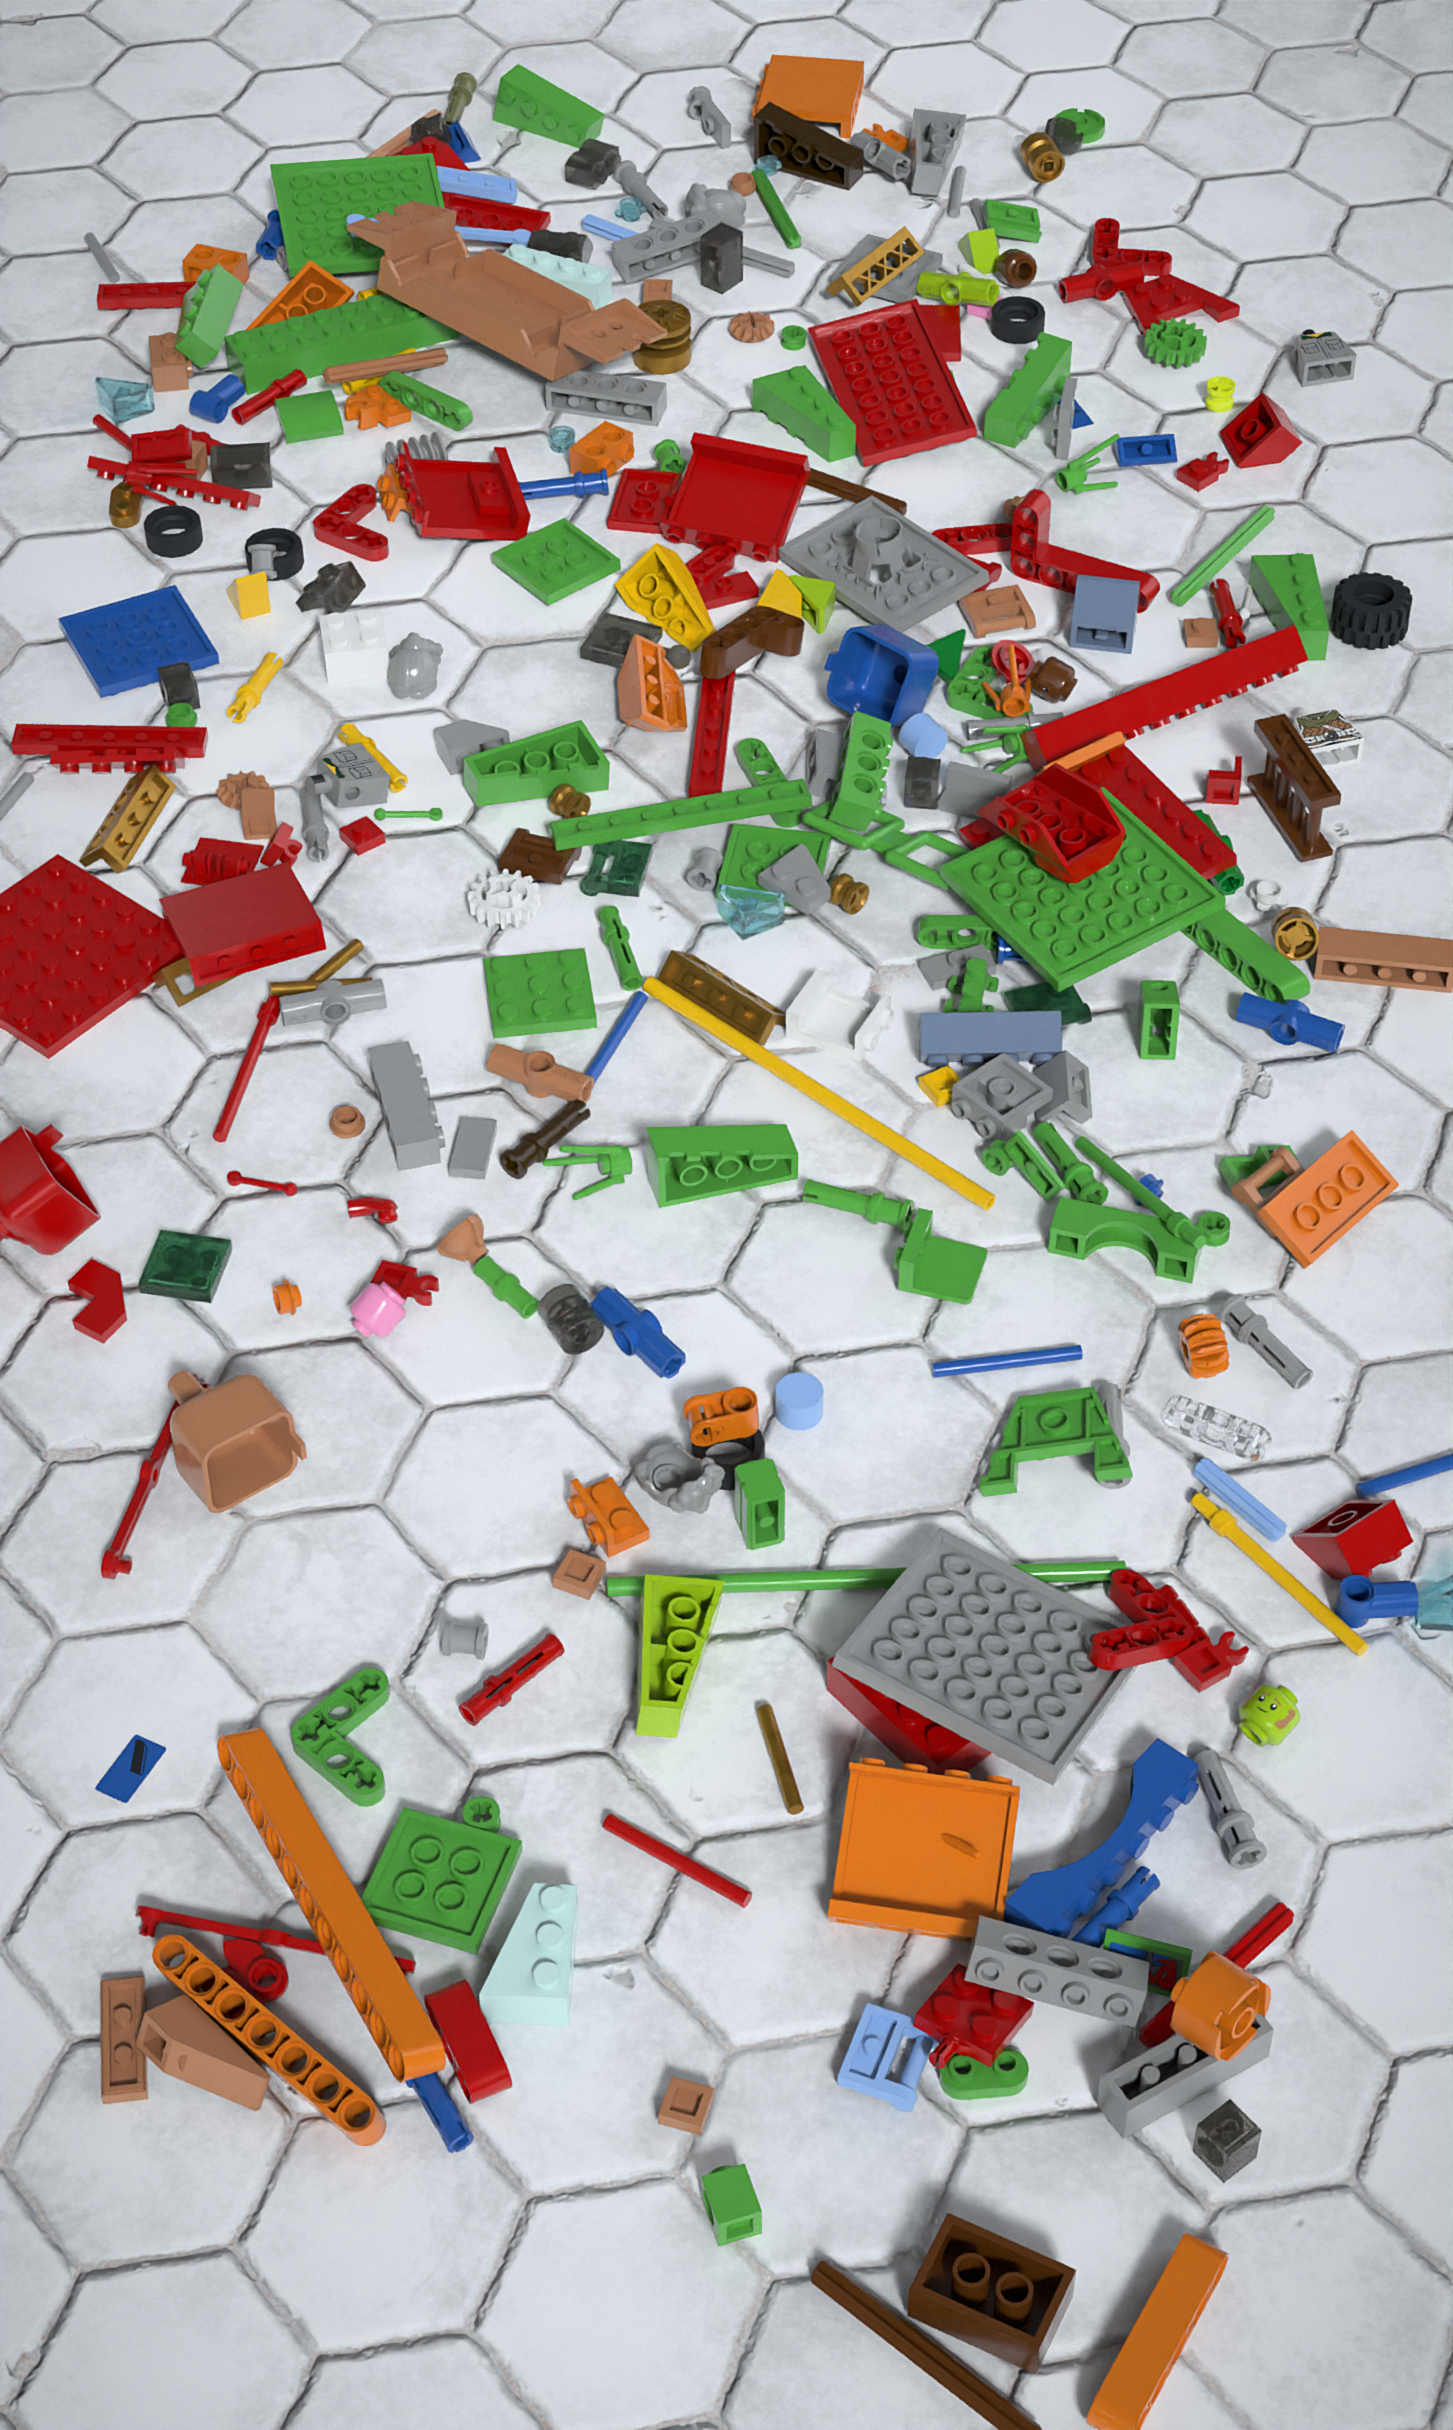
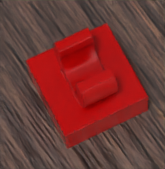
M282 821L269 840L260 863L272 867L279 858L282 863L288 862L290 867L293 866L298 858L297 854L303 847L297 840L290 839L294 827Z

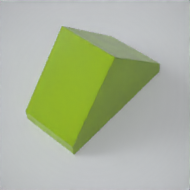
M994 228L967 232L958 241V248L967 263L982 274L995 273L996 263L1000 256Z
M797 575L789 576L788 578L802 593V617L818 634L824 633L835 609L836 582Z

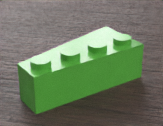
M517 64L500 78L493 121L583 150L600 136L605 114Z
M218 263L210 271L205 269L197 278L196 284L184 294L179 326L176 332L175 348L201 369L219 353L244 286L242 282Z
M1044 332L1039 334L1037 337L1038 346L1035 350H1028L1024 356L1026 362L1022 370L1015 369L1011 375L1008 388H1002L985 413L984 439L1015 449L1023 439L1028 438L1030 432L1037 424H1041L1048 412L1054 410L1055 404L1062 399L1066 377L1070 378L1072 341Z
M805 365L795 366L789 370L753 379V409L758 413L764 411L768 414L769 421L775 425L781 423L787 428L789 435L793 438L797 437L805 440L806 447L829 463L855 456L856 425Z
M1313 554L1252 555L1248 583L1253 591H1256L1258 595L1257 601L1260 606L1268 611L1271 624L1277 626L1279 631L1295 625L1309 659L1307 661L1325 660L1329 626Z
M579 720L464 757L463 785L477 807L552 797L556 789L563 784L573 786L577 793L602 791L609 789L610 762L583 721Z
M786 1124L646 1127L648 1180L659 1208L798 1179V1152Z

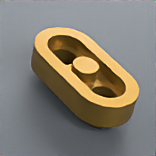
M121 482L111 491L109 505L110 521L112 525L118 528H130L138 524L141 518L142 494L132 493V486Z

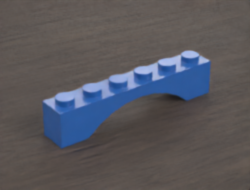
M1157 1738L1133 1764L1130 1784L1131 1802L1122 1822L1111 1837L1095 1851L1074 1863L1054 1870L1031 1874L1005 1902L1004 1922L1066 1939L1073 1928V1922L1081 1914L1086 1916L1092 1911L1101 1891L1106 1886L1113 1887L1119 1881L1124 1872V1866L1131 1858L1137 1860L1142 1856L1148 1847L1150 1837L1157 1830L1163 1832L1168 1827L1174 1817V1811L1180 1804L1187 1805L1191 1802L1199 1788V1784L1196 1782L1199 1764Z

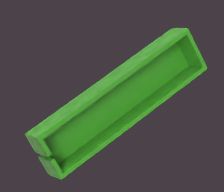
M388 294L372 295L367 299L356 302H346L329 309H320L303 316H293L281 322L267 323L247 331H237L232 335L225 336L224 342L227 366L233 375L237 376L240 382L244 384L246 394L250 395L265 390L273 380L287 376L296 368L303 371L306 378L309 379L323 375V371L329 366L393 356L409 347L419 349L459 338V332Z

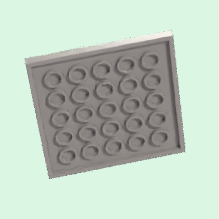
M942 1528L936 1532L837 1651L832 1663L834 1668L846 1673L850 1677L870 1686L885 1696L894 1699L1052 1786L1138 1667L1137 1665L1108 1671L1094 1666L1088 1659L1089 1648L1095 1634L1126 1626L1125 1624ZM1136 1642V1643H1138V1644H1140V1645H1146V1644L1141 1643V1642Z

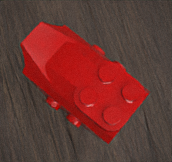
M1054 763L1030 781L1001 798H995L975 812L1031 850L1034 854V861L1038 866L1068 883L1081 882L1110 864L1122 846L1126 829L1102 790L1057 763Z

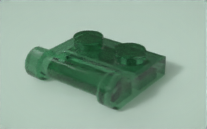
M625 840L594 844L592 850L594 854L588 875L582 879L581 891L587 896H596L600 892L639 897L653 854L652 844ZM610 856H615L608 877L601 876L606 859Z
M1048 982L1004 992V1004L1009 1012L1061 1011V1026L1073 1023L1083 1025L1090 1023L1092 1020L1089 1005L1083 1003L1073 985L1058 992Z

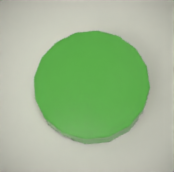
M1070 108L1061 111L1054 118V135L1068 143H1092L1102 138L1105 133L1104 117L1091 109L1077 112L1078 108Z

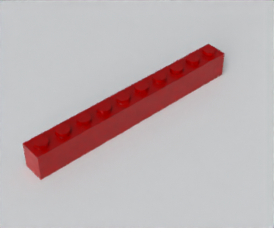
M1292 625L1032 729L1019 736L1033 771H1036L1117 731H1121L1125 735L1126 740H1130L1144 734L1143 727L1151 724L1154 730L1171 723L1169 717L1177 714L1178 718L1181 719L1196 713L1195 706L1203 703L1205 709L1223 702L1221 695L1229 693L1230 698L1248 692L1246 685L1255 683L1256 688L1274 681L1272 675L1280 672L1283 678L1300 671L1298 664L1309 659L1296 626Z

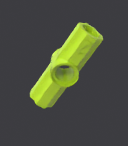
M925 271L920 274L917 282V293H920L923 298L943 300L951 306L960 302L993 306L1000 294L999 284L995 280L976 278L967 272L952 275Z

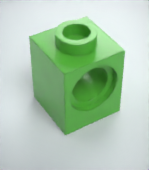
M745 2163L734 2167L729 2165L720 2166L713 2169L709 2174L701 2176L702 2201L718 2246L762 2234V2210Z

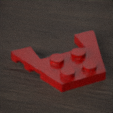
M1171 274L1162 275L1145 283H1139L1136 286L1125 289L1123 292V301L1132 318L1137 320L1140 333L1145 336L1146 330L1151 328V324L1159 325L1160 319L1169 321L1172 317L1177 318L1202 309L1220 323L1239 316L1240 305Z

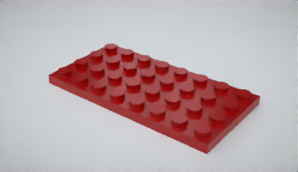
M917 299L808 328L809 338L836 402L856 425V449L864 467L878 465L884 461L899 457H907L910 454L928 449H936L954 442H962L977 436L976 425Z

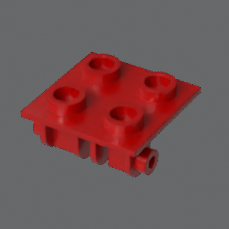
M200 837L195 850L183 854L182 865L187 866L181 883L205 886L254 872L264 845Z

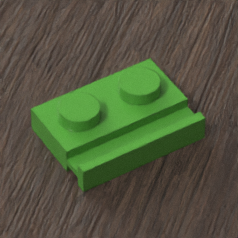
M990 199L985 200L983 214L987 229L994 228L995 235L1039 242L1042 232L1039 231L1040 221L1037 208Z

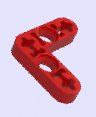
M1101 218L1096 221L1091 266L1101 264L1105 268L1138 261L1142 265L1144 276H1162L1171 272L1172 255L1170 253L1157 250L1118 248L1119 222L1113 218Z
M359 484L344 493L313 520L314 537L320 542L367 561L379 562L389 556L387 537L356 524L377 506L375 488L368 484Z
M1128 1569L1115 1571L1109 1584L1108 1596L1134 1624L1095 1634L1088 1652L1090 1662L1102 1670L1115 1671L1175 1657L1176 1654L1189 1648L1193 1636V1628L1140 1573ZM1136 1642H1141V1643H1144V1644H1146V1645H1140V1644H1138V1643H1136Z

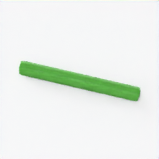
M763 169L753 170L751 174L757 184L756 190L787 246L790 249L800 248L802 237Z

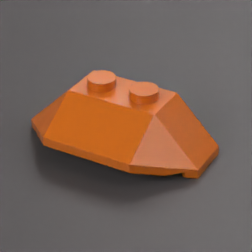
M635 634L631 640L617 678L620 720L631 727H638L646 732H684L688 727L684 687L674 667L665 658L667 654L664 648L638 634Z

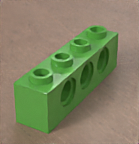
M858 711L854 712L844 732L828 820L864 833L871 821L877 822L882 809V803H879L878 800L881 799L886 786V781H883L882 778L885 777L890 764V760L886 756L889 755L894 738L889 737L892 723Z

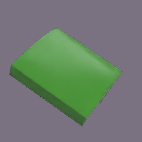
M331 390L274 399L286 444L344 435L340 413Z

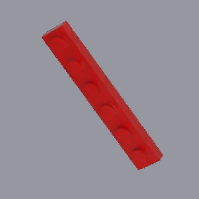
M89 456L87 467L96 470L97 477L114 480L115 475L124 477L123 482H125L127 464ZM152 473L149 487L150 489L167 492L168 487L177 489V495L194 498L195 493L204 495L203 501L219 505L221 499L231 501L230 507L246 511L248 505L259 508L261 500L260 495L249 491L174 474Z
M736 670L721 679H711L703 676L689 784V798L723 792Z
M16 724L11 747L13 754L50 755V751L93 750L96 751V755H102V750L106 749L126 750L128 755H134L136 748H151V750H158L160 754H164V747H175L186 758H204L208 742L207 727Z

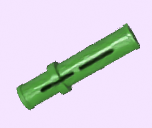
M605 906L598 912V915H600L598 920L604 931L602 935L604 944L610 948L622 987L627 991L636 990L642 986L643 977L640 974L629 943L630 933L627 927L622 924L617 907Z

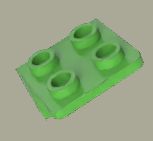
M919 1208L914 1222H907L903 1239L904 1243H906L904 1248L898 1247L896 1251L894 1269L899 1270L898 1290L963 1305L970 1304L987 1260V1250L984 1247L932 1236L933 1211Z

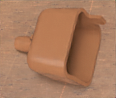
M180 1371L169 1380L168 1389L180 1404L173 1411L170 1419L176 1467L180 1476L209 1511L221 1513L290 1476L297 1466L298 1457L301 1460L307 1458L305 1443L295 1432L292 1414L256 1375L249 1373L237 1375L212 1389L210 1387L205 1389L188 1371Z

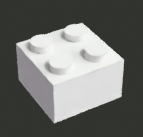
M381 608L345 613L335 612L318 616L328 684L389 677L388 646Z

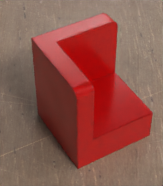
M1235 756L1234 771L1209 770L1206 780V803L1239 804L1242 756Z

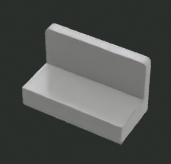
M817 729L807 750V788L811 795L819 797L827 779L836 780L843 735Z
M950 761L946 768L945 790L937 802V809L978 820L981 816L975 812L995 798H1001L1011 792L1012 776Z
M1064 1050L1034 1071V1075L1054 1089L1053 1100L1036 1110L1037 1119L1040 1122H1046L1062 1110L1081 1124L1092 1118L1089 1067L1067 1050Z

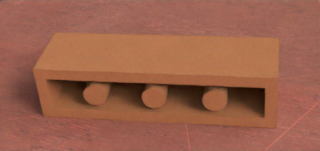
M1319 926V945L1315 955L1314 979L1452 993L1453 940Z

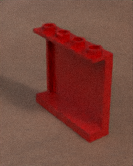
M694 432L690 441L693 454L667 520H660L664 539H668L676 544L687 543L696 545L704 550L713 545H725L734 550L735 556L743 555L752 557L760 562L771 561L778 563V548L785 544L811 473L808 456Z
M402 442L400 454L395 456L394 466L395 471L400 474L401 489H405L406 505L411 507L412 523L417 525L421 537L515 541L526 537L531 515L506 447H494L491 462L412 459L407 443ZM469 471L498 473L510 506L508 516L479 514L467 481Z
M288 862L159 899L163 919L168 922L188 962L191 979L195 987L327 949L321 920Z

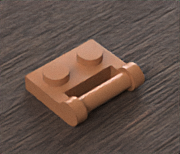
M1018 584L970 593L959 599V606L971 626L974 639L985 638L986 634L1021 627L1027 630L1033 629L1036 626L1034 612ZM1005 616L1007 617V618L996 619V620H991V621H986V622H984L985 620H990V619H995V618H1000V617H1005Z
M1281 1146L1270 1154V1159L1247 1179H1240L1235 1183L1231 1191L1239 1202L1246 1204L1268 1234L1274 1238L1276 1235L1257 1212L1304 1172L1305 1169L1287 1148ZM1279 1170L1284 1171L1288 1177L1263 1198L1257 1189Z

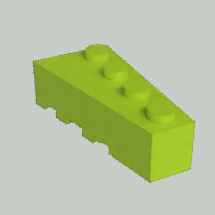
M645 1574L639 1607L635 1735L677 1738L719 1612L725 1581Z

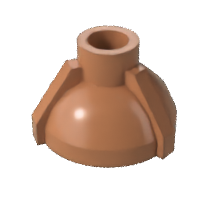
M477 1213L468 1216L452 1229L435 1249L441 1256L462 1262L468 1260L472 1265H475L489 1253L483 1241L484 1225L482 1219Z

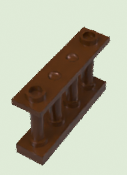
M1285 713L1255 720L1253 731L1267 749L1264 773L1248 776L1247 782L1302 862L1333 855V849L1320 832L1323 808L1340 805L1342 794Z

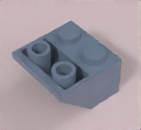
M1078 574L1069 647L1131 654L1136 632L1140 581Z

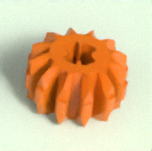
M1201 1313L1192 1315L1190 1318L1180 1322L1178 1327L1180 1349L1190 1374L1195 1379L1209 1378L1227 1370L1229 1366L1228 1343L1225 1339V1332L1221 1328V1322L1213 1313L1204 1315Z

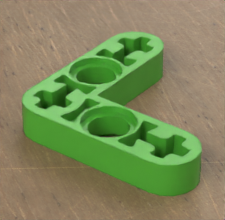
M993 646L979 647L949 683L946 700L949 707L982 719L1011 717L1007 716L1003 710L997 711L995 706L982 705L984 703L994 704L982 687L983 682H987L990 685L997 675V669L990 666L992 659L989 653ZM978 676L981 677V679H970L968 677ZM994 690L1000 698L1001 692ZM1030 703V708H1031V709H1030V711H1028V712H1033V707H1032V704H1031V703ZM1025 712L1020 716H1026L1028 712Z
M367 1668L357 1672L300 1718L291 1729L293 1750L297 1756L353 1803L364 1807L373 1806L383 1799L386 1792L384 1775L378 1766L346 1741L344 1737L379 1710L389 1699L388 1678L383 1671L376 1668ZM367 1686V1687L371 1688V1689H368V1690H366V1691L364 1692V1689H363L364 1687ZM376 1686H378V1690H377V1691H373V1690H372L373 1688H375ZM338 1707H346L352 1711L345 1719L337 1720L330 1717L331 1711ZM307 1735L308 1737L313 1738L317 1735V1740L313 1741L312 1739L308 1738L303 1741V1737ZM335 1755H344L349 1759V1762L341 1768H332L327 1765V1761ZM358 1779L366 1785L373 1782L374 1787L363 1786L359 1789Z

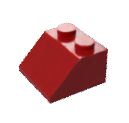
M1263 392L1219 432L1237 466L1241 469L1281 463L1303 443L1284 409Z
M1395 1499L1348 1500L1291 1536L1294 1544L1332 1579L1342 1580L1351 1575L1370 1577L1373 1574L1372 1569L1374 1567L1396 1560L1402 1555L1401 1550L1414 1542Z

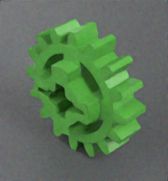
M1174 317L1168 322L1160 319L1159 325L1152 323L1151 328L1146 330L1144 349L1148 350V357L1155 356L1156 363L1164 361L1165 367H1169L1170 364H1175L1177 368H1180L1181 364L1191 367L1192 361L1199 363L1201 356L1204 357L1207 336H1203V329H1195L1196 323L1186 324V319H1182L1180 322H1176Z

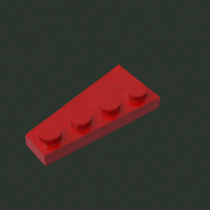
M449 193L451 210L457 212L455 224L462 227L504 231L528 230L532 233L533 239L532 244L526 248L535 249L541 239L536 231L545 232L551 222L550 212ZM503 243V244H506V245H508V246H511L513 243Z
M164 747V754H160L158 750H151V748H136L134 755H128V751L120 749L102 750V755H96V751L93 750L50 751V764L56 769H60L62 774H79V769H92L94 774H111L112 769H124L126 774H138L153 764L164 774H175L176 769H185V755L175 747Z

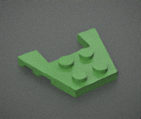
M1093 1386L1018 1397L1002 1432L1004 1439L999 1450H994L989 1460L990 1470L987 1476H982L979 1487L983 1497L1017 1493L1019 1462L1040 1461L1047 1458L1082 1455L1095 1452L1094 1472L1098 1482L1132 1478L1133 1473L1127 1456H1125L1119 1439L1113 1431L1109 1418Z

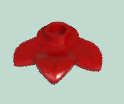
M232 1939L223 1943L228 1966L221 1970L263 2006H265L266 2002L277 2000L285 1993L289 1984V1975L285 1966L278 1960L266 1958L262 1947L258 1943L243 1939ZM267 1976L275 1978L273 1985L269 1987L260 1986L263 1978ZM215 1980L207 1981L202 1985L204 1992L209 1991L213 1987ZM245 2006L235 2008L230 2014L229 2019H236L241 2016Z

